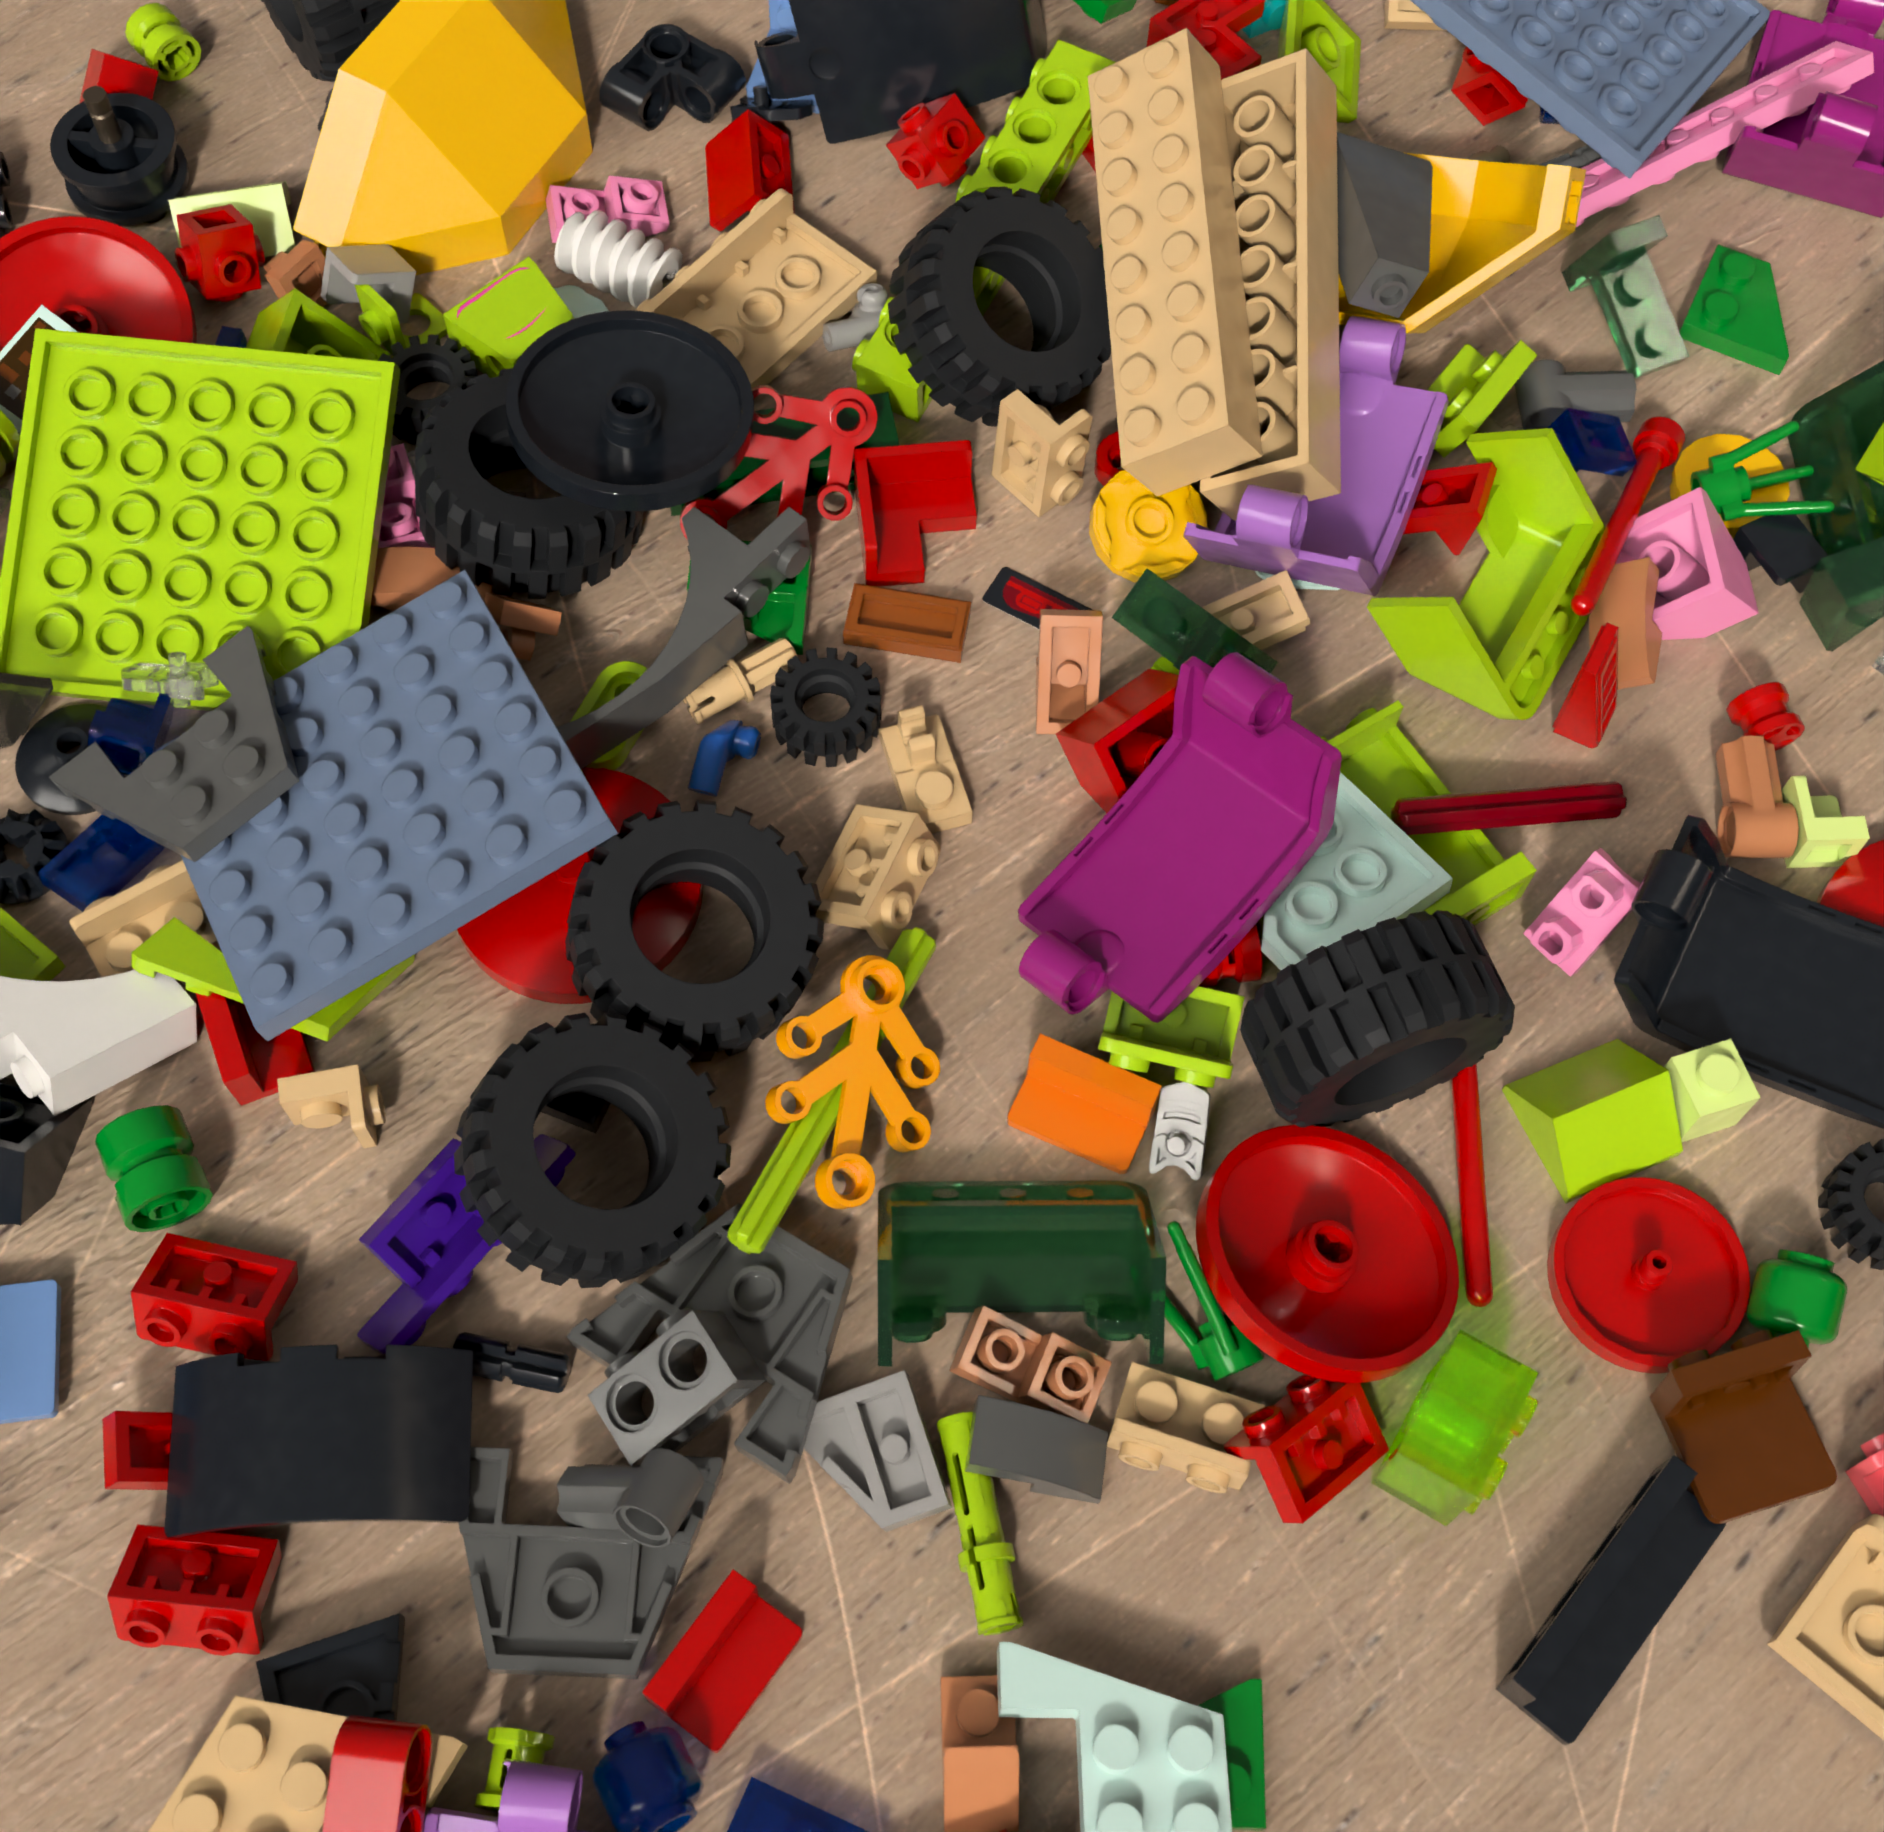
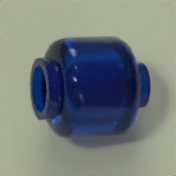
M637 1721L624 1726L607 1738L604 1742L607 1753L595 1766L592 1781L617 1832H677L697 1816L698 1811L695 1803L699 1800L703 1791V1778L681 1735L675 1729L668 1726L647 1729L644 1721Z

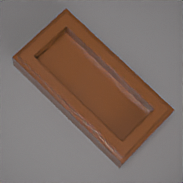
M854 583L843 631V644L961 663L971 615V602Z

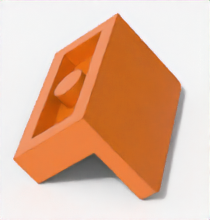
M1040 1033L1029 1055L1027 1075L1008 1113L1007 1123L1013 1128L1111 1171L1125 1174L1132 1163L1155 1112L1162 1086Z

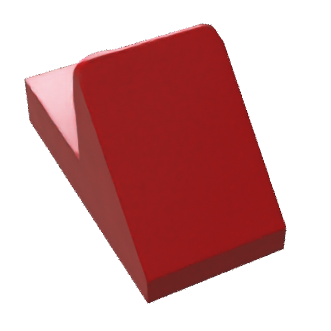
M1492 462L1427 470L1403 534L1436 531L1453 555H1459L1483 518L1497 472L1495 465Z

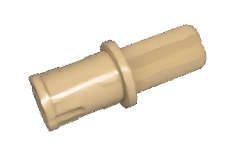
M779 638L737 662L731 658L725 664L726 667L714 673L689 694L683 702L688 703L689 707H687V710L695 723L699 725L705 719L742 699L747 703L753 701V693L774 683L775 675L780 668L788 672L787 661L795 655L797 656L786 638Z

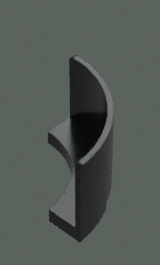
M338 1345L281 1347L280 1361L277 1362L246 1359L244 1354L237 1352L208 1357L176 1366L164 1527L166 1536L181 1538L227 1529L295 1523L346 1521L458 1523L465 1521L469 1516L473 1351L429 1346L386 1345V1353L377 1357L353 1356L338 1359Z

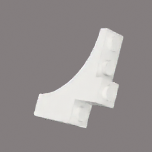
M134 969L121 974L74 981H35L0 976V1079L13 1073L23 1093L30 1099L38 1095L54 1116L197 1042L196 1003L175 978L157 972L156 976L152 978Z

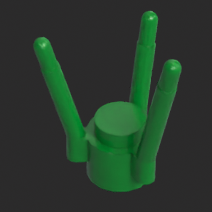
M1790 421L1728 453L1709 457V468L1691 474V491L1699 487L1704 489L1724 522L1745 516L1832 512L1835 508L1832 501L1743 503L1751 499V491L1795 481L1796 479L1811 476L1814 473L1813 466L1804 465L1749 478L1743 466L1734 468V464L1797 432L1800 428L1797 421Z
M1177 1221L1170 1222L1167 1226L1168 1232L1208 1319V1322L1198 1327L1203 1340L1195 1333L1144 1266H1136L1133 1270L1134 1276L1189 1348L1198 1370L1209 1367L1214 1381L1231 1376L1263 1361L1265 1357L1261 1349L1253 1344L1226 1314H1222L1181 1225Z

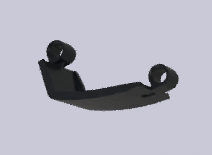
M789 0L797 31L773 34L759 43L757 40L754 41L769 96L773 99L781 100L814 94L826 140L830 144L899 129L900 127L897 122L900 117L919 103L925 104L955 93L964 107L969 108L1029 86L1030 76L1036 62L1040 58L1045 59L1047 50V37L1039 0Z
M1688 815L1672 850L1662 849L1654 853L1632 902V910L1638 921V926L1616 972L1614 984L1634 1024L1652 1037L1685 1052L1732 1039L1753 1081L1819 1107L1884 1129V927L1808 900L1731 867L1726 861L1718 838L1706 820Z

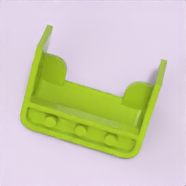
M1553 428L1474 433L1468 437L1466 444L1477 463L1492 462L1497 468V472L1483 518L1476 528L1489 554L1459 605L1454 597L1371 598L1366 606L1410 675L1502 720H1527L1535 714L1587 621L1589 615L1579 616L1572 611L1571 600L1606 528Z

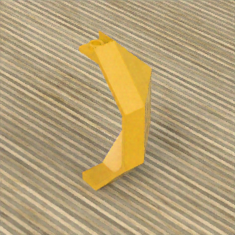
M400 0L338 70L293 230L314 240V243L319 246L325 258L327 247L388 244L416 271V275L509 255L547 209L546 197L550 185L565 187L593 152L566 1Z
M1406 153L1430 161L1433 167L1429 273L1399 318L1349 304L1339 276V324L1346 325L1349 316L1354 315L1404 324L1407 334L1426 333L1575 231L1586 169L1553 164L1541 166Z

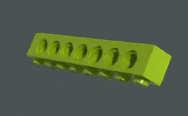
M1058 39L1047 59L1040 58L1036 62L1030 76L1028 89L1023 97L1016 96L1011 102L1006 114L1005 126L998 136L991 135L987 140L978 169L973 176L967 174L964 177L957 191L955 202L974 191L985 192L990 187L1002 186L1011 188L1013 194L1020 188L1040 194V202L1044 204L1049 200H1054L1093 136L1088 76L1116 62ZM974 266L973 290L976 303L983 316L1005 281V278L989 269ZM891 296L882 308L878 322L879 327L870 340L863 339L857 347L852 361V370L856 372L858 389L867 395L888 392L892 412L918 423L932 401V398L929 396L932 389L924 381L917 384L908 371L912 364L907 354L900 355L893 338L899 333L897 324H890L888 303L895 298Z

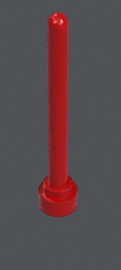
M1658 416L1647 419L1641 425L1634 439L1633 451L1637 460L1636 465L1571 600V609L1579 616H1587L1594 611L1658 471L1672 465L1680 454L1685 442V433L1682 427L1670 418Z
M1476 1063L1472 1067H1466L1458 1072V1076L1451 1079L1466 1298L1475 1307H1485L1493 1299V1282Z

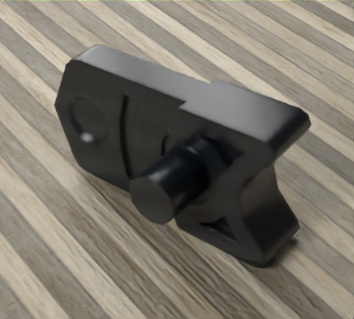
M765 85L753 87L754 98H740L739 105L730 107L732 122L748 109L769 123L771 121L801 120L812 115V106L809 100L771 101L768 97V88Z

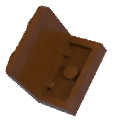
M1770 1330L1758 1331L1734 1342L1731 1345L1732 1351L1710 1357L1707 1350H1698L1685 1354L1668 1365L1670 1372L1650 1396V1400L1677 1457L1698 1473L1690 1485L1705 1517L1712 1523L1723 1524L1825 1491L1837 1480L1836 1469L1791 1381L1793 1375L1812 1356L1799 1330L1775 1338Z

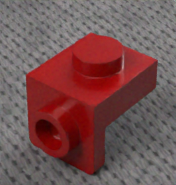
M114 1411L102 1419L105 1489L167 1490L173 1412Z

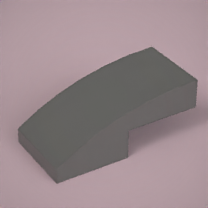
M978 1395L974 1403L965 1472L1031 1483L1030 1492L1099 1504L1102 1496L1109 1432L1054 1412Z

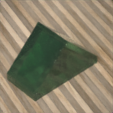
M1884 537L1820 558L1799 603L1827 651L1833 652L1884 617Z

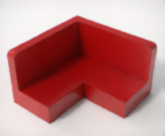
M1179 0L1150 18L1146 47L1187 28L1220 66L1221 80L1261 65L1262 56L1236 33L1263 16L1265 0Z
M959 440L854 449V489L866 585L883 587L925 583V567L920 534L976 529L977 514L971 479V441Z

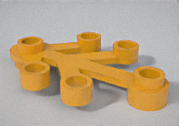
M866 955L849 963L841 976L839 995L808 1016H797L785 1021L780 1025L776 1034L779 1050L789 1058L799 1059L815 1053L822 1043V1036L853 1018L849 1044L797 1081H787L775 1085L769 1090L765 1099L768 1115L778 1123L788 1124L805 1118L815 1101L842 1083L831 1157L820 1164L815 1175V1188L818 1196L827 1206L834 1209H847L864 1204L871 1197L875 1188L873 1168L860 1155L870 1092L888 1120L885 1135L888 1144L894 1150L906 1153L921 1149L928 1143L931 1136L929 1121L922 1113L914 1110L877 1050L880 1028L899 1055L895 1063V1073L899 1082L905 1087L917 1089L935 1082L940 1073V1062L937 1055L931 1049L924 1047L899 1007L905 991V982L901 971L895 964L877 955ZM864 979L870 980L875 986L876 995L874 1000H870L864 991ZM795 1026L800 1027L806 1034L807 1042L804 1049L798 1047L793 1042L792 1030ZM913 1057L918 1058L924 1066V1074L921 1079L916 1077L911 1069ZM784 1091L790 1092L796 1100V1109L793 1114L786 1112L782 1107L781 1096ZM905 1120L911 1123L915 1131V1136L911 1143L906 1141L902 1135L901 1127ZM835 1171L840 1172L846 1181V1188L842 1194L837 1193L833 1186L832 1175Z

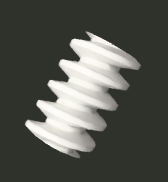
M594 210L586 219L582 212H575L568 217L560 230L555 246V263L562 272L574 274L584 283H593L601 292L611 293L621 302H630L635 309L643 301L652 299L671 283L682 266V253L679 249L669 248L664 252V245L657 238H651L645 243V235L641 230L631 229L627 233V226L619 219L612 220L608 224V216L601 210Z

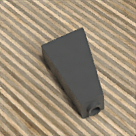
M1337 132L1339 276L1349 304L1399 318L1429 273L1433 167L1428 160Z

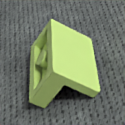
M287 181L181 196L169 200L179 247H181L177 214L229 204L235 207L253 224V231L262 244L264 257L274 256L280 251L289 253L296 246L288 205L292 203Z

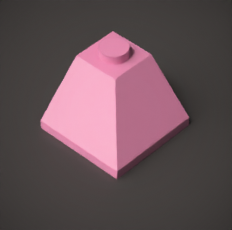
M1699 487L1636 518L1616 564L1650 557L1660 570L1652 620L1663 633L1662 640L1705 638L1759 614L1747 564L1704 489Z

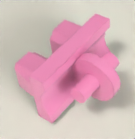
M1600 848L1594 851L1523 934L1548 960L1557 964L1571 977L1582 968L1633 911L1632 902L1641 883L1626 874L1613 861L1611 856Z

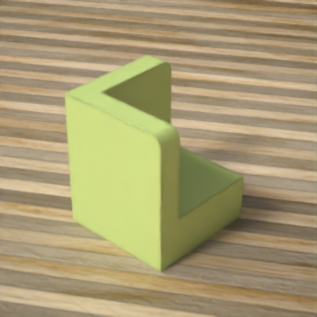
M1805 775L1791 776L1782 788L1783 802L1793 804L1798 816L1799 826L1796 849L1789 859L1784 858L1786 868L1840 867L1851 856L1857 855L1870 839L1865 816L1842 817L1839 802L1835 796H1810Z

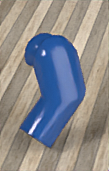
M729 720L706 734L700 741L688 789L703 795L717 797L726 763L732 760L735 755L745 759L755 757L761 741L760 731L753 726H743L741 720Z

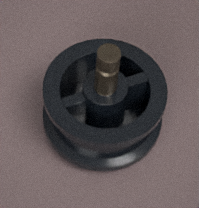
M100 86L87 88L83 92L84 101L63 115L55 126L50 141L52 159L60 174L65 178L66 190L72 203L86 217L108 221L119 226L143 222L154 223L161 220L170 209L169 200L181 197L189 180V166L183 150L177 144L175 127L169 114L158 103L144 96L130 93L106 94V91Z

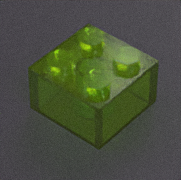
M1460 1329L1432 1364L1371 1483L1444 1526L1450 1524L1463 1510L1473 1515L1483 1498L1487 1501L1491 1498L1506 1471L1508 1462L1498 1457V1454L1505 1452L1514 1436L1519 1438L1536 1410L1538 1400L1528 1394L1538 1372Z

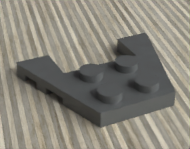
M247 626L204 658L205 664L230 692L231 697L216 709L203 714L196 721L195 725L165 748L148 756L143 764L127 777L122 774L108 754L94 742L54 772L49 778L67 797L75 801L80 799L88 803L98 813L112 820L117 818L132 826L139 834L196 862L299 782L285 724L278 715L273 696L277 693L273 678L266 670L263 657L267 656L264 645L250 627Z
M737 1203L682 1245L679 1250L669 1256L670 1262L641 1284L634 1281L614 1296L617 1302L590 1322L585 1318L573 1327L567 1338L574 1347L605 1367H608L624 1354L634 1350H641L662 1319H667L682 1309L723 1311L767 1379L766 1382L773 1385L734 1442V1445L738 1452L790 1484L798 1470L853 1277L849 1268L777 1226L763 1252L759 1254L742 1252L727 1238L728 1229L742 1207V1204Z
M471 1447L469 1516L465 1521L458 1522L460 1533L463 1536L471 1574L469 1578L488 1669L492 1673L638 1679L722 1478L724 1467L722 1458L684 1456L700 1470L704 1478L703 1487L672 1542L665 1548L657 1549L635 1542L621 1530L506 1524L514 1455L508 1448Z

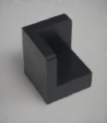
M1797 515L1760 517L1741 526L1733 538L1747 564L1748 571L1762 566L1776 585L1782 586L1790 582L1799 593L1813 587L1830 560L1828 554Z

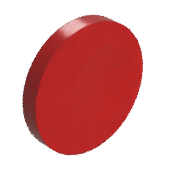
M1631 1177L1618 1179L1596 1187L1577 1201L1562 1219L1549 1248L1547 1261L1549 1288L1557 1311L1573 1335L1593 1353L1614 1365L1628 1370L1653 1374L1669 1373L1668 1365L1685 1354L1698 1350H1707L1710 1356L1713 1355L1736 1332L1747 1309L1750 1294V1273L1745 1252L1738 1236L1723 1215L1704 1198L1685 1187L1656 1178Z

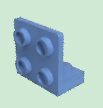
M55 1280L0 1285V1424L53 1418L58 1414L61 1286Z

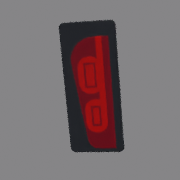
M1008 567L1001 569L982 598L985 603L1039 629L1040 609L1093 610Z

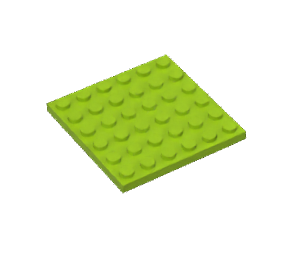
M35 328L0 576V690L212 711L229 699L231 694L205 664L203 659L245 627L249 626L264 645L267 656L263 657L266 670L273 678V681L367 627L400 378V369L396 363Z

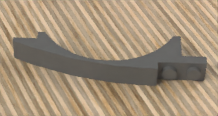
M693 507L682 517L689 543L688 551L691 560L690 583L682 614L668 643L653 664L620 695L597 710L575 721L557 727L581 770L667 714L723 667L728 660L736 656L748 645L743 619L756 615L765 605L769 594L786 578H793L798 575L809 560L811 547L806 518L788 507L749 545H746L696 507Z

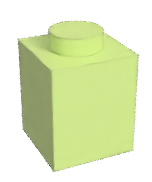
M1732 1039L1671 1057L1664 1066V1068L1669 1070L1682 1142L1735 1126L1761 1098Z

